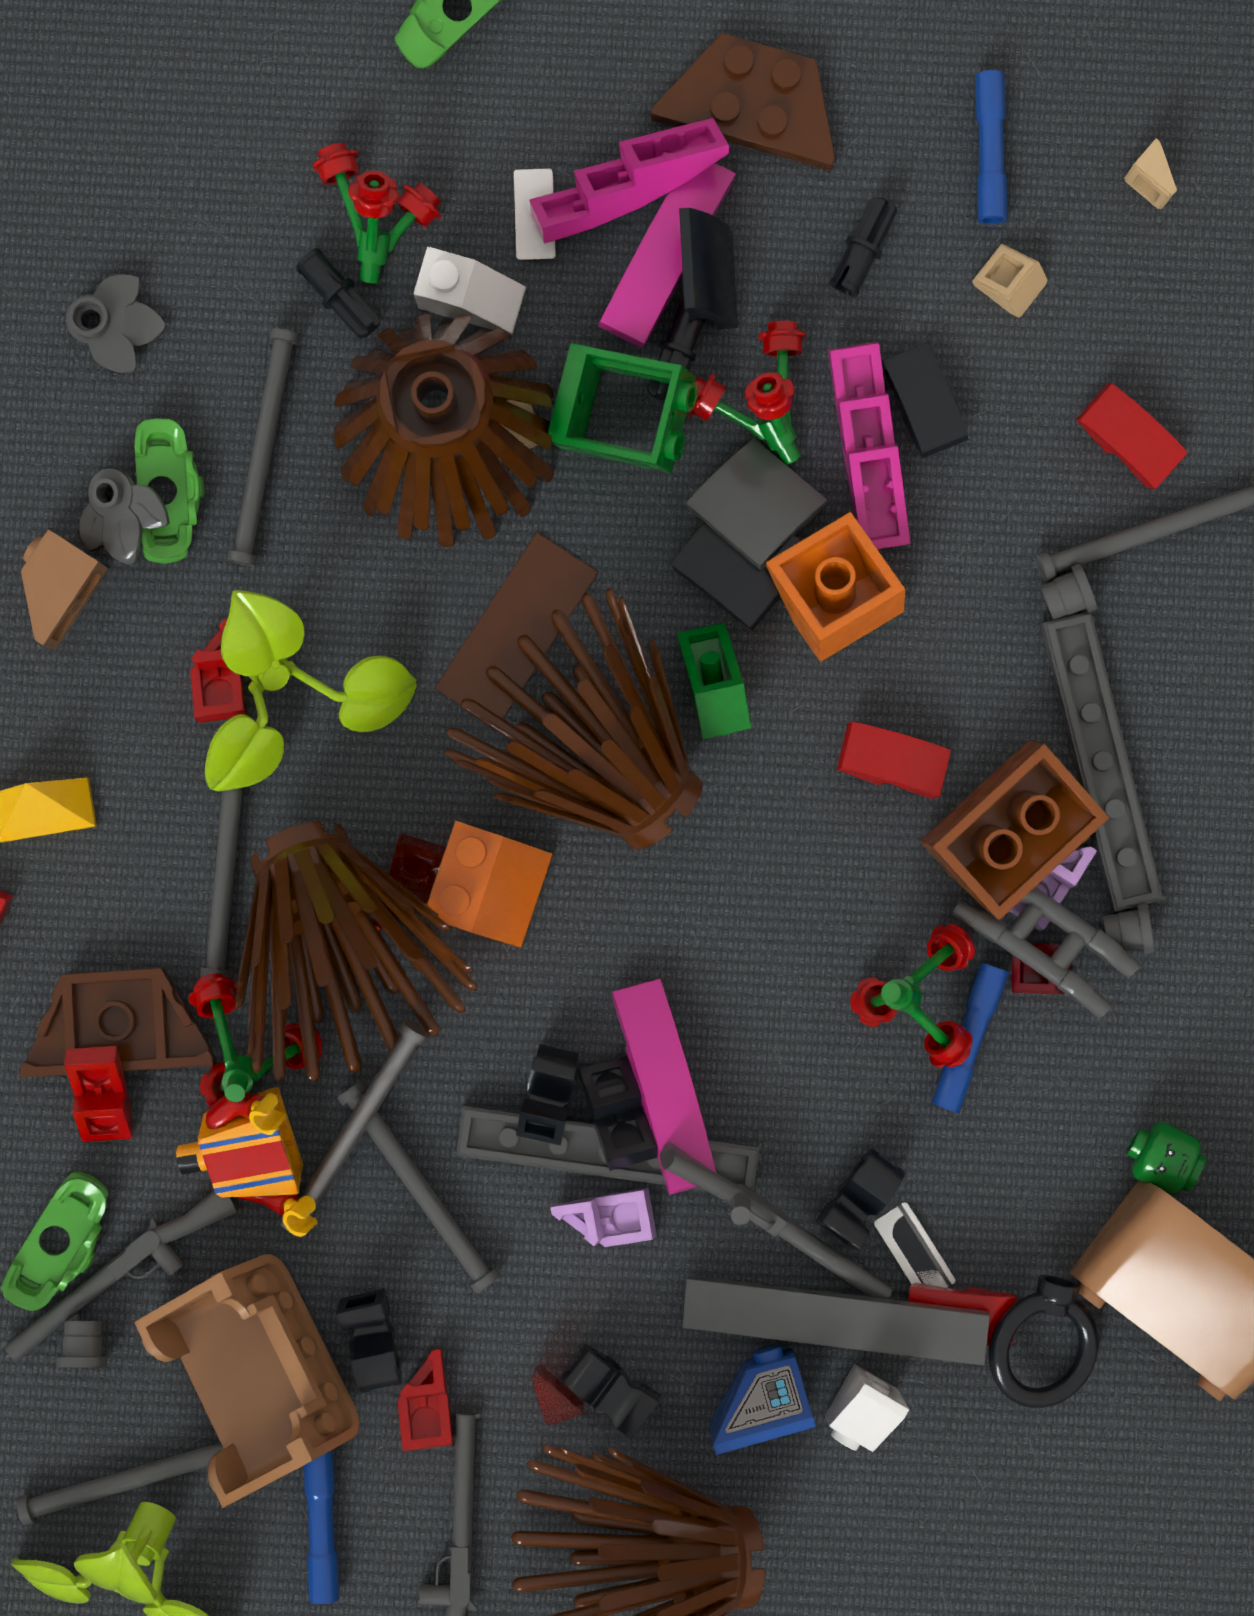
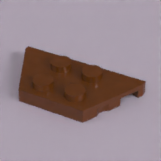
M721 33L653 106L651 112V120L679 127L714 118L727 142L825 170H832L835 156L816 59Z
M165 968L61 974L51 996L52 1003L49 1010L43 1015L36 1031L38 1035L27 1061H24L20 1068V1078L67 1075L64 1067L66 1049L117 1046L123 1071L210 1066L216 1064V1056Z

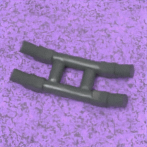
M1037 887L1020 901L1026 905L1010 928L1002 921L995 919L988 912L980 910L964 900L956 905L953 912L955 918L972 927L977 933L986 937L994 944H998L1058 986V989L1066 993L1074 1001L1083 1005L1097 1018L1103 1017L1109 1011L1111 1003L1094 990V987L1072 970H1068L1082 948L1086 945L1087 949L1112 965L1126 978L1131 977L1139 968V962L1123 950V947L1100 929L1097 930ZM1043 916L1068 933L1052 957L1026 940Z

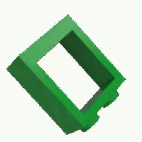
M570 343L548 434L552 438V444L566 451L671 473L674 461H678L681 458L684 450L685 434L682 429L686 413L691 412L696 403V376L682 365ZM602 370L669 384L652 452L585 438Z

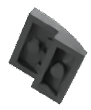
M755 438L725 462L686 502L687 508L761 571L766 566V562L772 559L793 535L798 537L828 504V500Z

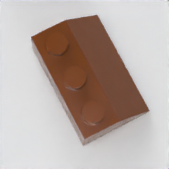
M1027 741L919 842L965 891L995 919L1000 920L1109 819V816L1044 743Z

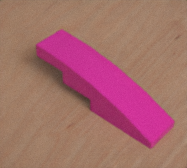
M714 118L619 142L621 159L575 170V188L529 199L531 216L544 244L593 229L635 211L687 183L729 154V145Z
M714 163L687 183L667 194L624 273L598 327L641 349L644 348L683 280L679 208L689 207L714 216L732 186L736 173Z
M871 342L828 349L835 406L854 517L877 549L910 544L899 450L894 441L889 394L885 393L879 343Z
M661 979L613 991L612 1000L625 1037L626 1053L642 1095L643 1111L658 1147L657 1159L668 1193L671 1195L697 1187L696 1185L664 1169L660 1160V1153L664 1145L671 1142L716 1173L694 1086Z

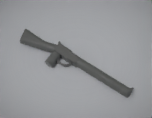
M671 1142L664 1145L660 1153L663 1168L726 1201L730 1205V1217L735 1224L744 1225L751 1220L774 1237L778 1235L868 1297L884 1299L890 1297L891 1287L790 1220L785 1213L767 1202L765 1198L744 1184L737 1185L718 1175Z
M212 1190L186 1214L159 1226L155 1218H152L148 1231L10 1342L4 1340L2 1343L8 1355L14 1361L20 1360L62 1326L64 1321L72 1318L126 1273L132 1278L141 1279L160 1266L168 1277L173 1275L185 1264L169 1243L238 1213L239 1208L235 1198H222ZM150 1254L158 1263L143 1275H136L130 1271Z
M471 1411L456 1413L451 1554L444 1555L438 1561L436 1584L420 1585V1605L447 1606L444 1616H465L467 1609L477 1611V1607L470 1597L472 1582L476 1419L481 1416V1413ZM451 1558L450 1585L439 1584V1566L445 1559Z

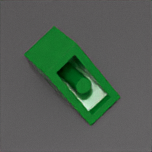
M725 622L677 633L693 708L702 739L751 729L744 682Z

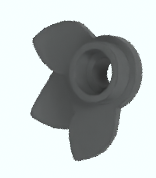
M117 274L104 279L93 295H84L77 298L69 306L66 313V325L69 332L77 341L89 345L90 352L96 363L105 369L124 374L136 371L137 358L135 347H143L154 342L166 329V323L155 310L137 302L140 292V279L136 276ZM93 313L100 315V323L97 327L93 329L85 328L84 321L88 315Z
M106 468L97 472L89 483V503L80 516L79 532L82 542L88 551L95 550L104 545L113 558L128 565H134L139 556L142 528H162L168 526L170 520L165 504L153 488L135 485L130 476L120 469ZM109 484L114 491V496L110 502L107 499Z

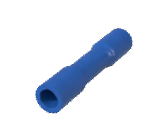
M986 70L975 75L976 120L979 127L978 222L981 224H1000L1008 220L1007 177L1004 172L1003 121L1006 116L1005 73L999 70Z
M981 962L967 1000V1011L962 1022L965 1030L972 1034L973 1043L970 1048V1054L958 1066L950 1068L945 1065L943 1067L931 1101L932 1104L956 1113L960 1112L974 1073L973 1066L990 1018L996 1012L1009 972Z
M333 1450L303 1466L309 1530V1553L307 1556L309 1602L313 1604H328L339 1600L338 1557L334 1546L332 1498L335 1490Z

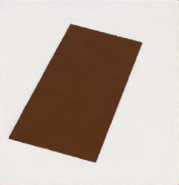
M536 532L435 689L460 705L463 699L471 698L503 719L514 703V700L487 677L486 670L490 666H497L523 689L536 666L518 646V638L521 635H528L545 654L559 633L551 619L553 610H561L568 619L598 572Z

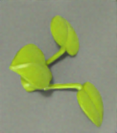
M234 590L231 595L228 619L222 634L221 654L229 669L234 673L249 676L252 680L248 689L253 694L258 715L256 722L247 715H235L227 720L215 733L205 762V780L208 787L214 791L248 787L266 779L278 767L284 753V740L277 729L266 726L268 714L262 692L264 690L276 691L283 688L287 684L290 675H293L332 700L343 702L339 711V720L344 727L357 732H371L381 729L398 718L411 702L417 687L416 678L394 658L380 655L370 656L362 659L349 670L343 683L344 692L336 691L299 669L292 661H287L286 658L294 655L301 648L305 634L302 620L293 609L283 602L264 594Z
M141 1502L127 1531H120L117 1540L108 1551L78 1556L74 1567L81 1574L79 1576H74L65 1567L45 1561L20 1560L16 1557L10 1563L35 1588L48 1596L64 1602L76 1604L88 1602L91 1593L86 1588L93 1583L103 1589L113 1590L129 1600L144 1603L143 1611L147 1616H209L193 1605L177 1600H167L161 1592L164 1562L169 1554V1550L164 1548V1545L175 1524L176 1517L166 1508L154 1503ZM152 1559H154L155 1564L151 1584L139 1565L149 1566Z

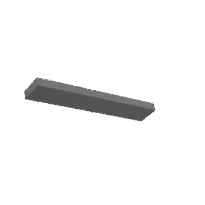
M1092 612L1044 622L1040 626L1080 785L1109 816V819L1092 835L1111 911L1115 912L1141 904L1161 901L1163 896Z
M463 1105L456 1156L666 1185L657 1158L609 1171L592 1122L566 1119L560 1146L517 1136L520 1112ZM708 1139L716 1173L737 1185L744 1184L754 1191L759 1146ZM699 1187L692 1188L696 1190H703Z
M688 1275L682 1328L985 1366L990 1314L989 1311Z

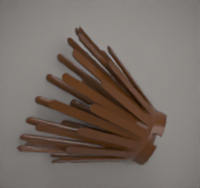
M429 314L420 315L415 318L416 335L412 328L399 332V336L391 328L385 329L378 334V337L395 355L373 349L366 356H356L350 364L352 369L382 375L347 383L343 391L339 392L335 399V407H341L375 397L339 422L334 428L335 445L339 449L376 422L341 468L343 480L345 482L350 480L353 486L360 484L386 446L363 504L366 514L372 517L376 509L384 515L389 514L405 465L397 534L403 539H410L413 518L416 528L420 530L428 529L431 479L439 544L443 547L454 545L449 502L456 528L466 530L470 527L463 491L482 538L488 540L496 535L478 484L495 514L503 515L509 508L499 488L521 517H525L531 511L530 504L496 456L528 487H532L535 484L537 475L546 482H550L554 475L552 467L504 428L506 427L533 443L549 449L552 444V438L548 434L550 421L503 400L508 399L551 408V398L554 397L552 388L545 383L490 375L537 368L535 360L523 350L476 356L509 337V334L502 329L491 330L483 328L455 345L472 319L468 315L460 314L453 321L440 322L432 340ZM441 390L448 394L446 401L439 407L428 408L422 405L424 397L431 391Z
M608 588L606 591L607 603L653 719L593 597L589 593H585L582 597L583 606L605 649L604 658L631 709L630 716L564 613L556 609L551 614L552 622L580 664L573 669V675L578 682L577 691L528 635H521L517 642L521 650L581 720L553 692H546L542 696L544 705L552 712L550 713L497 666L488 667L486 674L493 683L586 764L531 725L520 722L514 727L471 698L462 700L461 705L463 709L511 740L512 742H509L506 746L510 753L503 752L454 727L446 730L449 737L487 757L476 759L454 749H447L443 753L447 757L456 760L453 764L488 777V781L492 785L525 797L521 798L507 793H496L492 795L496 799L617 835L632 849L639 850L650 847L673 831L665 821L676 810L684 818L689 815L701 796L703 783L689 766L660 651L658 652L656 642L653 637L649 642V652L656 674L652 676L624 598L621 596L618 603L613 590Z
M320 821L307 822L287 828L266 840L270 854L262 862H260L256 851L251 858V867L256 883L236 987V1010L244 1003L251 965L253 969L248 1011L250 1027L247 1057L253 1053L254 1073H257L263 1065L270 944L274 1077L278 1082H281L286 1074L285 1022L287 1021V1008L292 1004L290 959L306 1072L309 1080L317 1081L321 1073L314 1023H319L323 1018L319 986L325 988L348 1069L356 1073L362 1067L338 979L349 1008L356 1012L361 1010L363 1003L353 977L354 974L389 1052H391L399 1037L368 969L375 970L383 986L390 994H396L400 990L425 1031L431 1036L438 1035L440 1030L437 1022L367 912L373 915L411 964L419 972L425 974L451 1008L459 1013L465 1012V1005L379 898L464 987L472 991L477 990L474 981L465 973H472L474 971L411 909L415 908L437 928L444 931L451 930L438 917L439 914L356 847L351 845L346 830L340 824L334 822L337 835L325 834Z
M542 1445L543 1451L547 1455L576 1465L577 1472L537 1460L527 1462L530 1470L535 1473L583 1486L589 1490L648 1508L599 1498H591L590 1501H584L529 1490H521L517 1493V1499L521 1503L572 1512L573 1520L579 1524L659 1535L643 1536L544 1531L514 1532L512 1542L518 1546L594 1549L574 1551L570 1555V1561L574 1565L629 1564L517 1577L512 1585L513 1589L517 1592L645 1579L578 1594L574 1599V1604L577 1608L549 1616H608L672 1598L673 1600L632 1616H726L732 1610L754 1607L761 1597L765 1581V1568L751 1569V1551H764V1543L758 1521L750 1508L722 1504L608 1447L611 1456L628 1466L600 1454H593L592 1458L561 1446L558 1449L549 1445Z

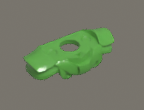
M416 0L413 7L408 11L410 15L403 22L395 36V41L401 53L413 66L419 69L428 68L439 61L458 40L503 0H469L472 11L463 21H453L445 15L443 11L444 0Z
M156 418L144 420L137 425L135 432L137 485L148 486L156 478H167L176 486L177 494L170 504L165 505L170 524L162 528H142L141 544L144 557L148 561L167 564L182 560L188 554V548L192 541V526L197 524L200 499H204L205 485L203 477L199 476L193 461V451L187 450L185 433L180 425L170 419Z
M72 1172L54 1193L14 1258L2 1282L1 1290L4 1297L15 1306L28 1311L43 1308L49 1303L58 1289L64 1291L69 1282L80 1273H84L92 1264L96 1255L94 1248L102 1229L99 1222L105 1212L108 1196L107 1188L97 1178L84 1172ZM59 1226L68 1232L70 1244L66 1250L61 1253L52 1254L42 1248L40 1235L46 1228Z

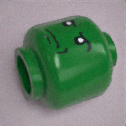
M1165 1121L1156 1122L1148 1131L1139 1128L1131 1139L1126 1151V1155L1133 1158L1131 1164L1132 1176L1144 1184L1152 1183L1171 1196L1178 1194L1181 1190L1189 1192L1197 1182L1206 1162V1157L1200 1154V1141Z

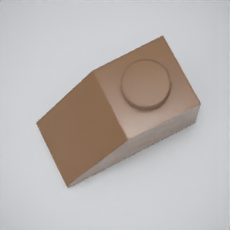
M48 529L43 537L37 536L26 549L23 560L26 563L21 569V576L34 639L43 646L55 651L109 568Z

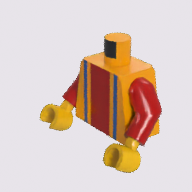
M279 1087L270 1088L256 1094L251 1092L245 1093V1097L239 1102H231L224 1095L203 1114L198 1142L177 1146L176 1157L181 1174L185 1175L207 1170L215 1194L222 1198L236 1197L268 1207L283 1217L285 1227L295 1236L302 1237L306 1235L318 1223L316 1218L310 1216L316 1209L314 1199L310 1196H303L298 1199L296 1195L299 1194L303 1162Z

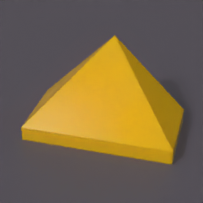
M89 778L25 783L0 791V843L97 827Z

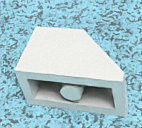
M427 246L413 294L418 309L455 319L460 314L472 317L470 324L491 330L502 329L509 335H513L526 287L474 259Z
M854 1364L826 1412L825 1418L829 1427L833 1428L830 1435L835 1440L854 1451H857L859 1445H862L874 1452L903 1421L909 1408L897 1388Z

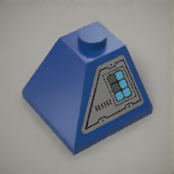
M780 1344L765 1346L752 1352L753 1359L745 1360L742 1363L709 1423L716 1455L816 1427L792 1348L782 1350Z

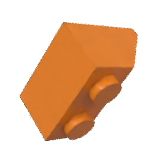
M851 512L766 562V567L794 625L820 662L904 612L905 588Z
M455 821L427 905L439 914L438 917L447 925L522 948L553 854Z

